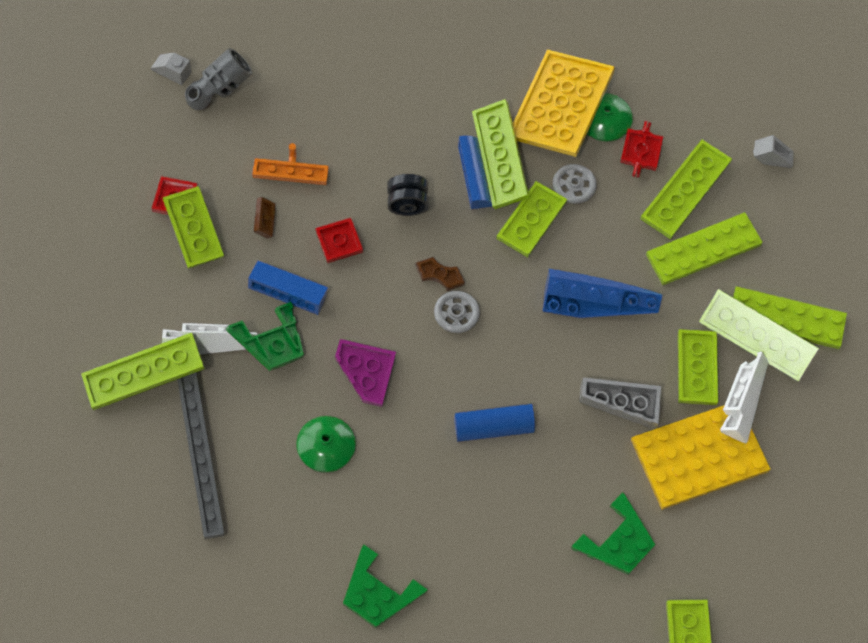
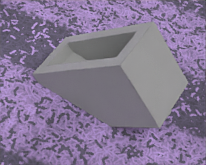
M176 53L161 54L152 65L151 70L183 85L191 73L190 60Z
M772 135L755 140L754 157L764 165L793 167L794 151L777 137Z

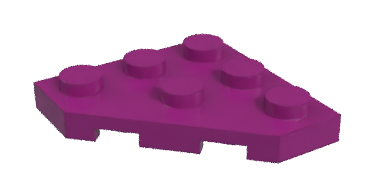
M340 339L335 360L362 402L382 407L396 352Z

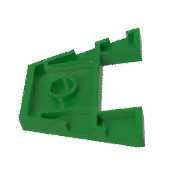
M291 302L280 305L274 310L282 323L279 327L256 336L250 334L243 320L230 324L226 328V331L269 371L302 359L304 356L300 336L296 330V319L292 313L293 306Z
M622 492L610 505V508L624 519L622 524L600 547L583 533L571 546V549L586 554L591 559H597L605 563V565L629 575L655 547V543L626 495Z
M363 544L343 605L374 628H377L395 616L397 612L412 604L420 596L425 595L428 589L412 579L401 595L390 589L367 572L378 558V554Z

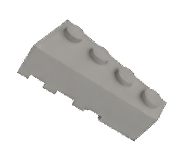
M583 378L580 385L579 402L655 429L659 423L661 386Z

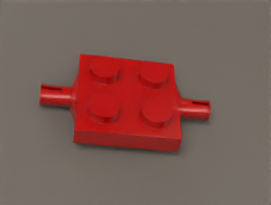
M644 121L643 130L628 128L620 163L634 167L632 176L635 177L636 175V178L640 177L641 168L656 171L663 136L651 133L650 127L652 123L649 122L647 126L648 121Z

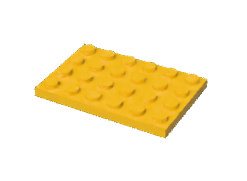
M547 50L514 119L513 127L516 140L576 157L614 74L615 67Z
M725 405L631 438V442L661 510L768 473L771 470L752 429L750 430L747 443L738 441L720 431L728 417L723 411Z

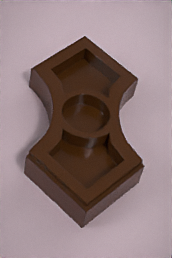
M434 257L415 263L422 282L429 280L438 282L445 287L446 291L465 285L457 266L445 267L439 264Z

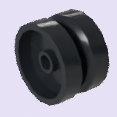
M401 174L387 181V194L389 195L388 210L391 213L401 216H414L428 209V181L424 177L416 174Z

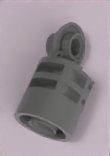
M228 48L202 71L203 77L200 80L194 81L187 87L185 100L192 109L202 110L208 106L212 96L216 93L226 98L253 74L252 69L236 50Z

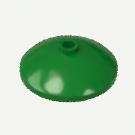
M605 93L587 135L604 142H611L624 137L627 134L628 128H631L633 121L630 106L621 97Z
M320 416L308 421L299 431L296 442L297 452L301 461L310 469L322 473L334 472L346 466L352 459L356 446L355 436L349 425L333 416ZM328 437L329 441L325 442L322 439Z

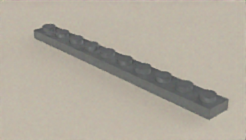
M195 372L179 378L177 381L204 540L224 536L198 380Z

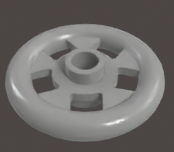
M569 164L563 166L553 177L554 191L566 198L568 203L579 204L586 202L596 191L595 176L588 168L582 165ZM580 172L583 175L582 177H580L578 175H574V173ZM564 174L569 176L566 181L561 178ZM584 181H589V187H583ZM566 186L569 191L565 193L561 187ZM574 192H582L581 196L574 195Z
M462 291L445 293L437 300L434 307V316L437 323L444 330L452 333H463L475 326L480 315L476 300L468 293ZM453 299H461V303H453ZM444 304L449 306L447 312L442 311ZM470 305L472 312L466 313L465 306ZM454 311H459L460 314H459V315H455L453 312H454ZM447 317H449L454 322L452 324H449L445 320ZM466 318L468 322L462 325L459 321Z

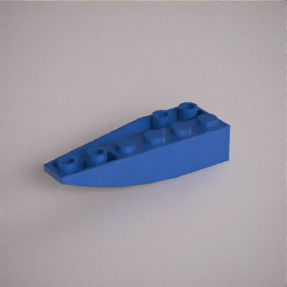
M549 269L542 311L578 318L651 314L659 312L662 294L604 278Z

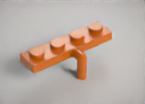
M291 143L289 145L288 161L255 158L252 176L259 179L327 185L329 166L296 162V145Z

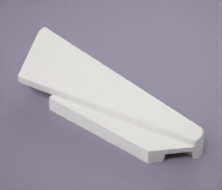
M183 323L182 331L163 329L162 343L192 332L200 354L245 350L226 331L228 325ZM250 332L252 336L257 335L256 332Z
M763 352L757 353V358L751 363L746 361L740 365L723 409L728 417L720 431L743 443L748 442L768 366V360Z

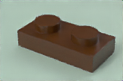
M264 197L257 198L254 233L268 239L273 237L276 203Z

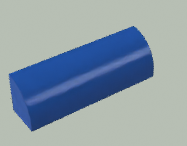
M459 136L458 149L470 208L493 207L478 138L474 136Z
M257 261L248 277L249 289L285 303L291 302L293 306L316 315L319 314L328 290L326 286L261 261Z
M527 404L455 413L454 425L457 442L534 433L533 405Z

